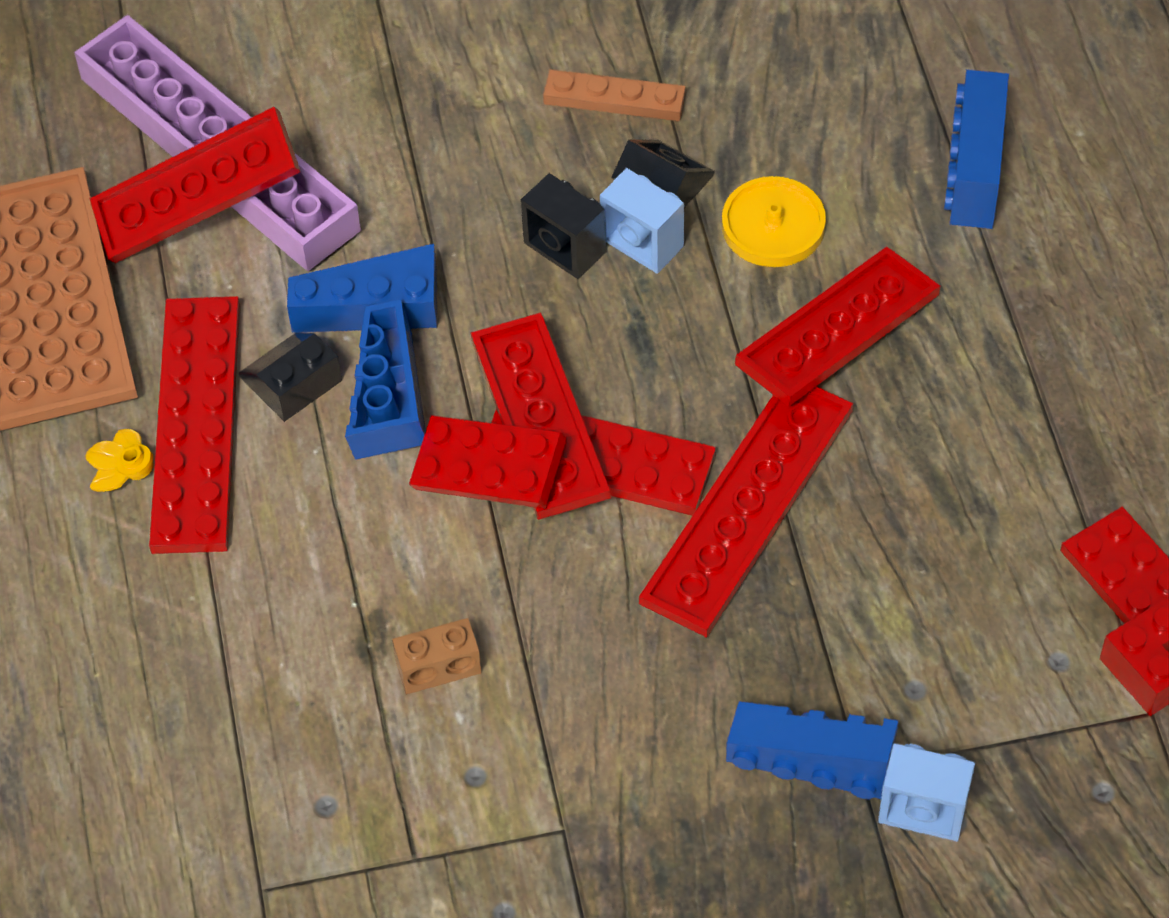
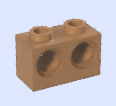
M468 618L392 639L395 661L406 695L482 674L479 649Z

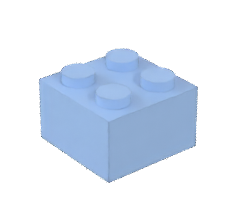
M628 168L600 194V205L604 208L606 243L657 274L684 247V202L675 194L662 190L652 184L647 177L638 175Z
M894 743L883 785L878 823L958 842L975 762L968 761L964 757L953 753L942 755L929 752L915 744L899 745Z

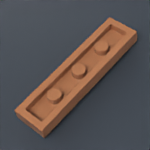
M550 69L543 99L545 105L680 121L686 95V86Z

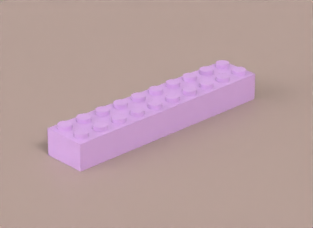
M129 15L74 52L81 79L172 157L252 118ZM295 154L300 173L231 207L308 272L359 233L361 228L357 204Z

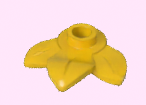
M119 429L113 441L98 442L85 454L89 464L98 469L90 484V489L96 492L118 489L129 478L132 480L143 479L149 475L154 465L152 452L146 445L142 444L140 434L131 429Z

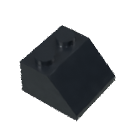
M628 139L611 178L615 180L628 168L638 175L647 177L652 184L662 190L675 194L684 202L685 208L711 180L715 171L660 140Z
M294 333L238 373L239 377L284 422L342 381L338 355L315 333Z

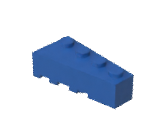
M434 244L288 278L287 310L292 333L362 330L366 306L398 299L402 300L411 329L437 328V264Z
M398 299L366 306L359 343V364H356L354 376L356 384L349 408L351 412L350 423L346 427L345 434L355 460L421 446L426 432L411 326L402 300Z
M739 701L727 740L726 761L744 770L759 769L772 772L776 777L785 780L796 778L808 781L821 789L837 788L849 791L854 796L862 799H871L873 797L881 799L893 744L896 743L899 720L884 719L883 726L865 724V716L849 714L847 721L831 720L824 711L810 710L798 716L793 715V711L789 707Z

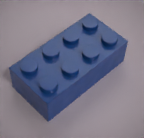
M966 70L965 84H957L955 105H962V107L955 106L952 127L953 132H959V134L952 133L950 160L956 161H949L944 210H951L950 225L993 229L1000 183L1009 73Z

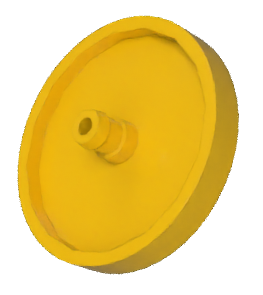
M769 176L750 180L736 188L727 198L723 207L722 232L726 243L739 257L756 265L783 267L798 263L809 257L819 247L824 237L826 215L821 200L809 187L790 178Z

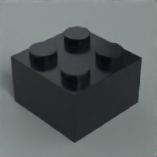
M548 173L521 198L524 244L576 279H579L606 253L604 208L595 199L587 198L576 191L569 182L560 180Z

